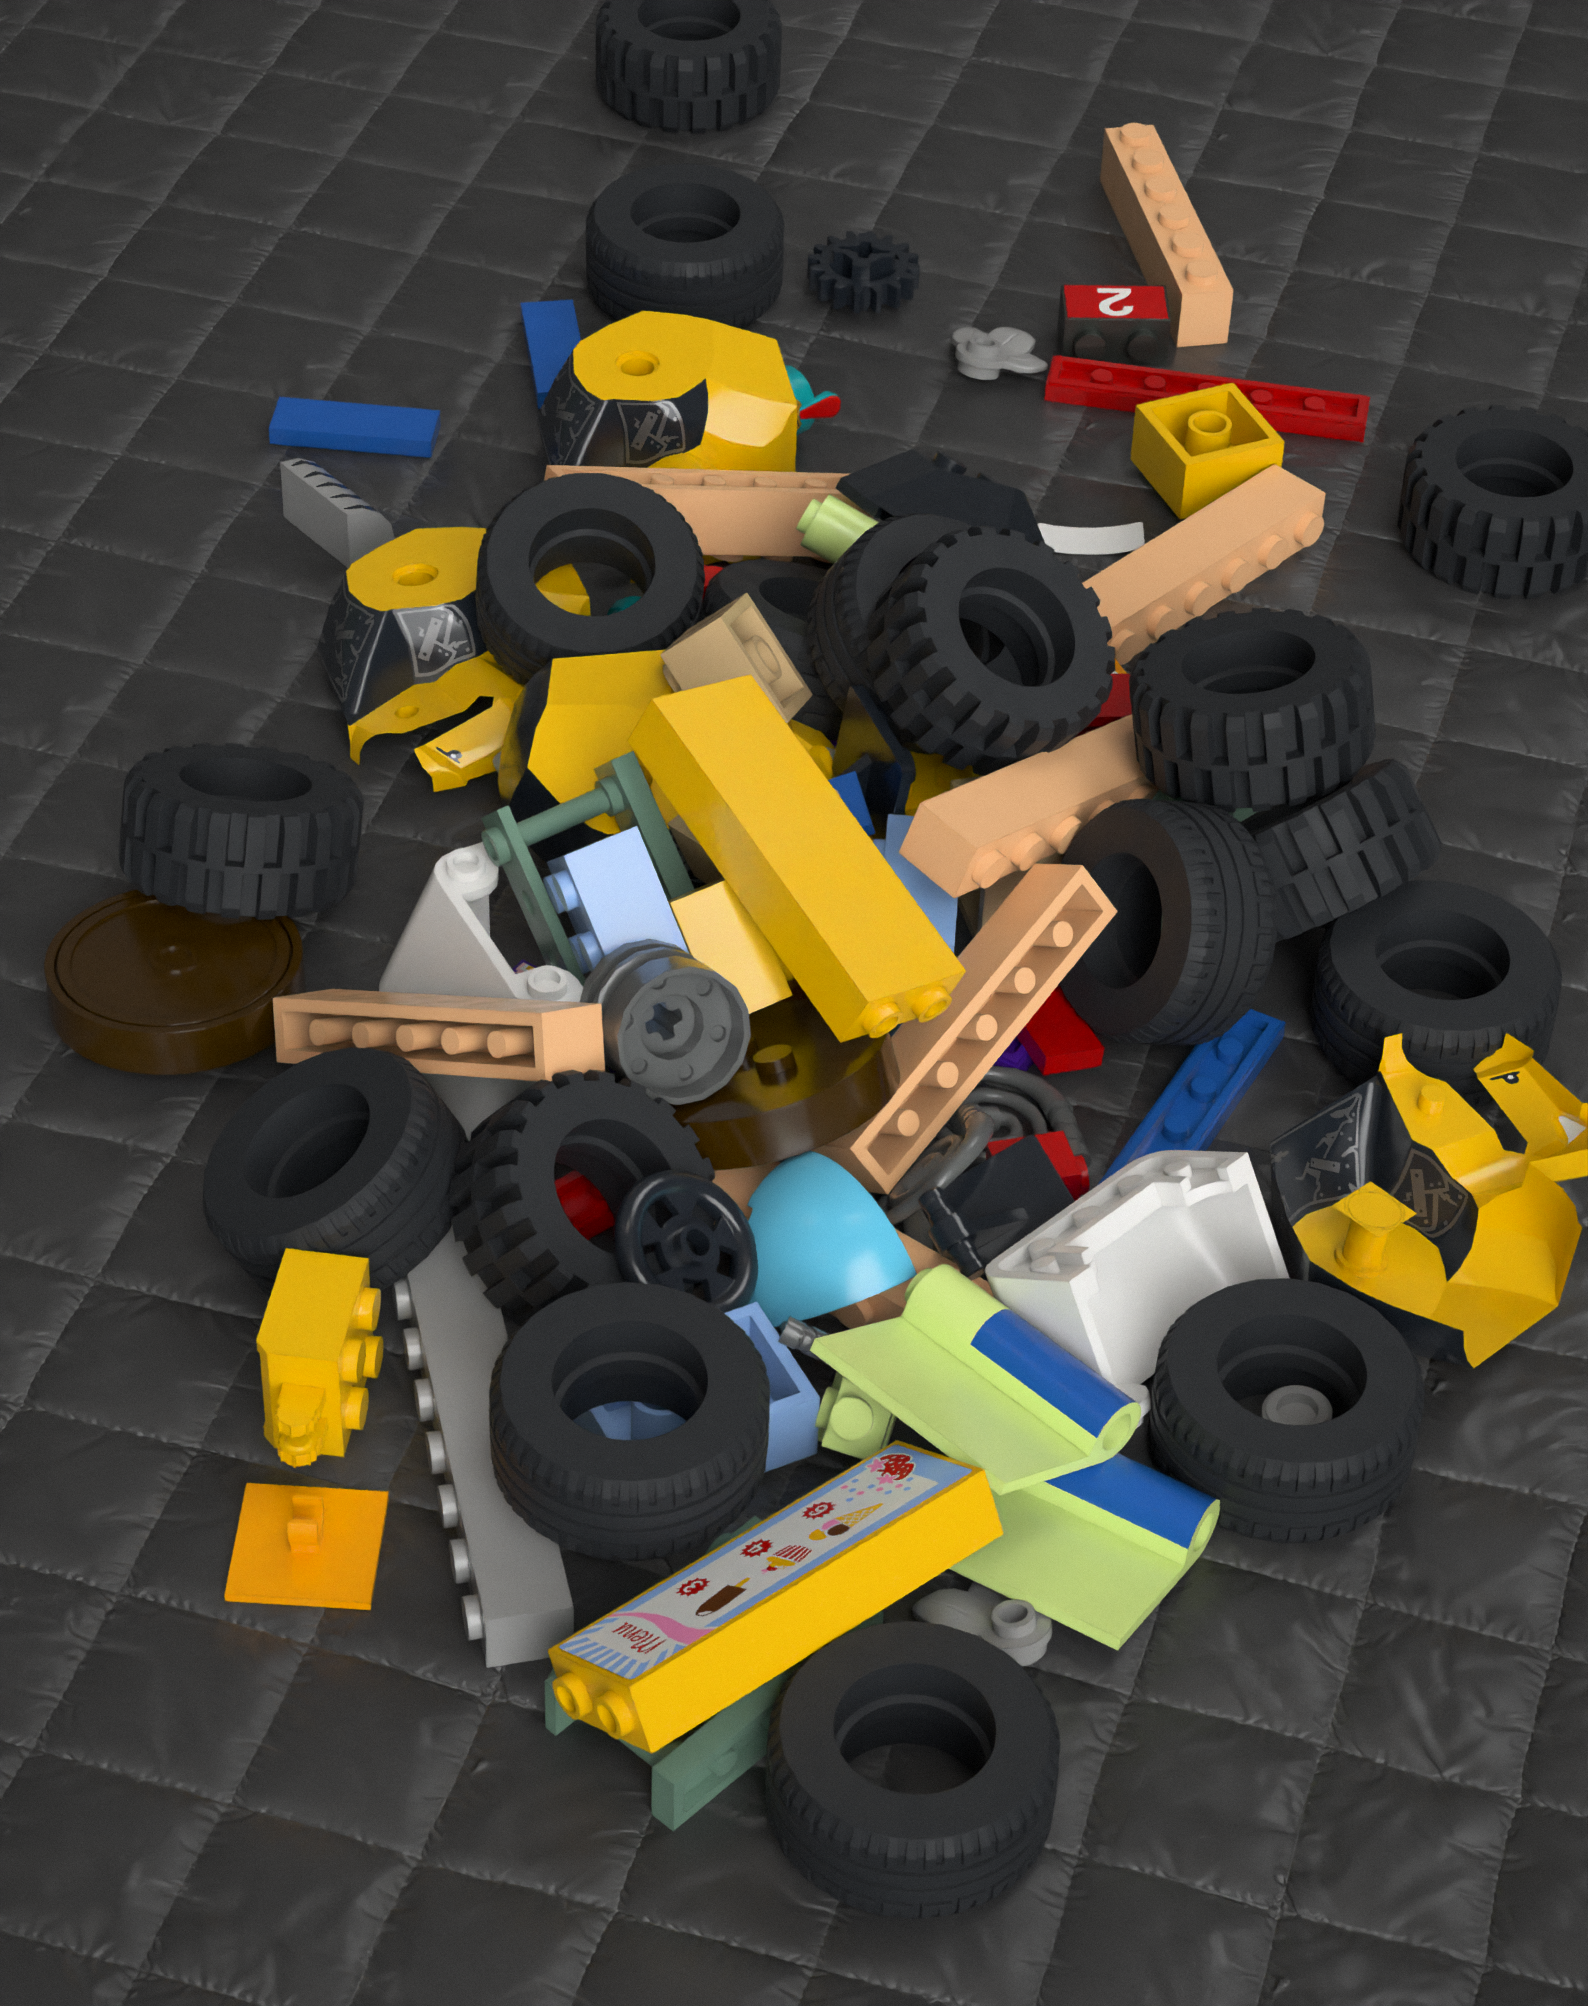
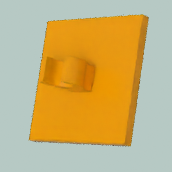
M246 1483L224 1594L225 1601L371 1610L389 1502V1492Z

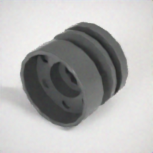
M647 939L626 943L603 957L585 980L579 1001L601 1003L605 1065L622 1078L630 1079L646 1087L645 1095L652 1100L661 1097L669 1104L681 1105L704 1100L727 1085L742 1065L751 1037L749 1010L737 987L677 945L663 941Z

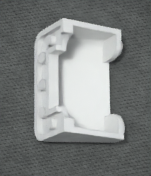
M483 842L456 849L442 856L436 862L381 976L379 991L579 1002L583 986L572 973L555 966H540L518 974L514 973L490 938L489 894L497 887L499 869L490 860ZM422 1073L427 1082L460 1122L469 1141L471 1140V1132L483 1120L538 1082Z
M1166 1150L1140 1157L1121 1168L994 1258L985 1268V1274L994 1298L1138 1402L1141 1406V1417L1137 1428L1143 1423V1416L1151 1409L1149 1390L1146 1386L1140 1384L1155 1373L1161 1342L1167 1335L1170 1326L1175 1323L1179 1316L1184 1314L1189 1307L1227 1286L1256 1279L1289 1278L1248 1152Z

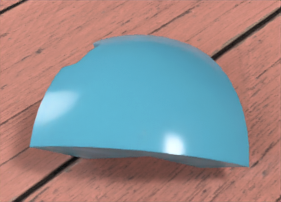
M807 1151L785 1159L763 1179L748 1201L747 1205L752 1208L748 1223L755 1237L758 1259L757 1284L748 1304L758 1302L773 1327L780 1326L783 1321L788 1320L789 1316L803 1321L852 1305L895 1287L917 1275L901 1239L874 1198L847 1170L820 1153Z

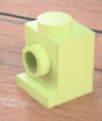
M836 1372L832 1387L828 1386L823 1396L815 1427L818 1428V1441L822 1442L821 1446L864 1460L888 1446L897 1417L839 1372Z

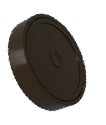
M137 889L100 901L73 917L59 930L51 941L44 961L50 1018L60 1038L72 1050L95 1063L139 1074L176 1075L195 1073L227 1066L246 1059L275 1042L273 998L306 993L302 940L298 929L287 915L275 916V919L257 920L256 917L239 916V919L221 917V914L210 912L200 914L187 911V908L184 906H169L158 902L155 895L146 896Z
M810 999L786 1001L771 1004L749 1014L751 1037L745 1058L727 1085L704 1100L681 1105H670L676 1110L672 1116L683 1128L690 1125L700 1140L695 1143V1146L702 1159L709 1157L714 1171L746 1168L805 1153L830 1143L858 1128L881 1111L894 1096L900 1082V1071L889 1032L878 1038H871L867 1034L840 1043Z

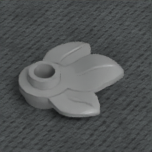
M965 327L956 330L952 335L951 343L956 347L955 357L959 360L958 370L966 376L981 380H993L999 377L1000 369L1019 373H1036L1048 368V364L1045 361L1030 354L1035 347L1036 341L1025 331L1012 327H999L990 333H985L975 327Z
M975 1581L971 1584L968 1592L955 1588L937 1590L924 1596L912 1606L913 1617L919 1622L943 1624L977 1635L1006 1652L1021 1667L1038 1661L1045 1654L1047 1643L1052 1636L1051 1618L1035 1611L1029 1602L1018 1599L1012 1600Z

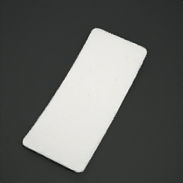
M1142 522L1097 528L1038 524L1045 544L1055 549V553L1074 555L1116 554L1135 551L1145 544Z

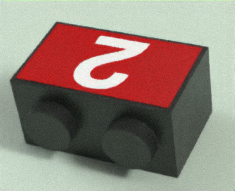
M1061 284L1057 325L1060 356L1127 365H1167L1171 316L1166 285Z

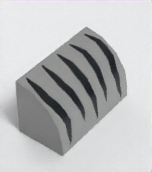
M300 458L280 462L284 518L347 568L377 547L395 539L391 523L382 514L315 462Z

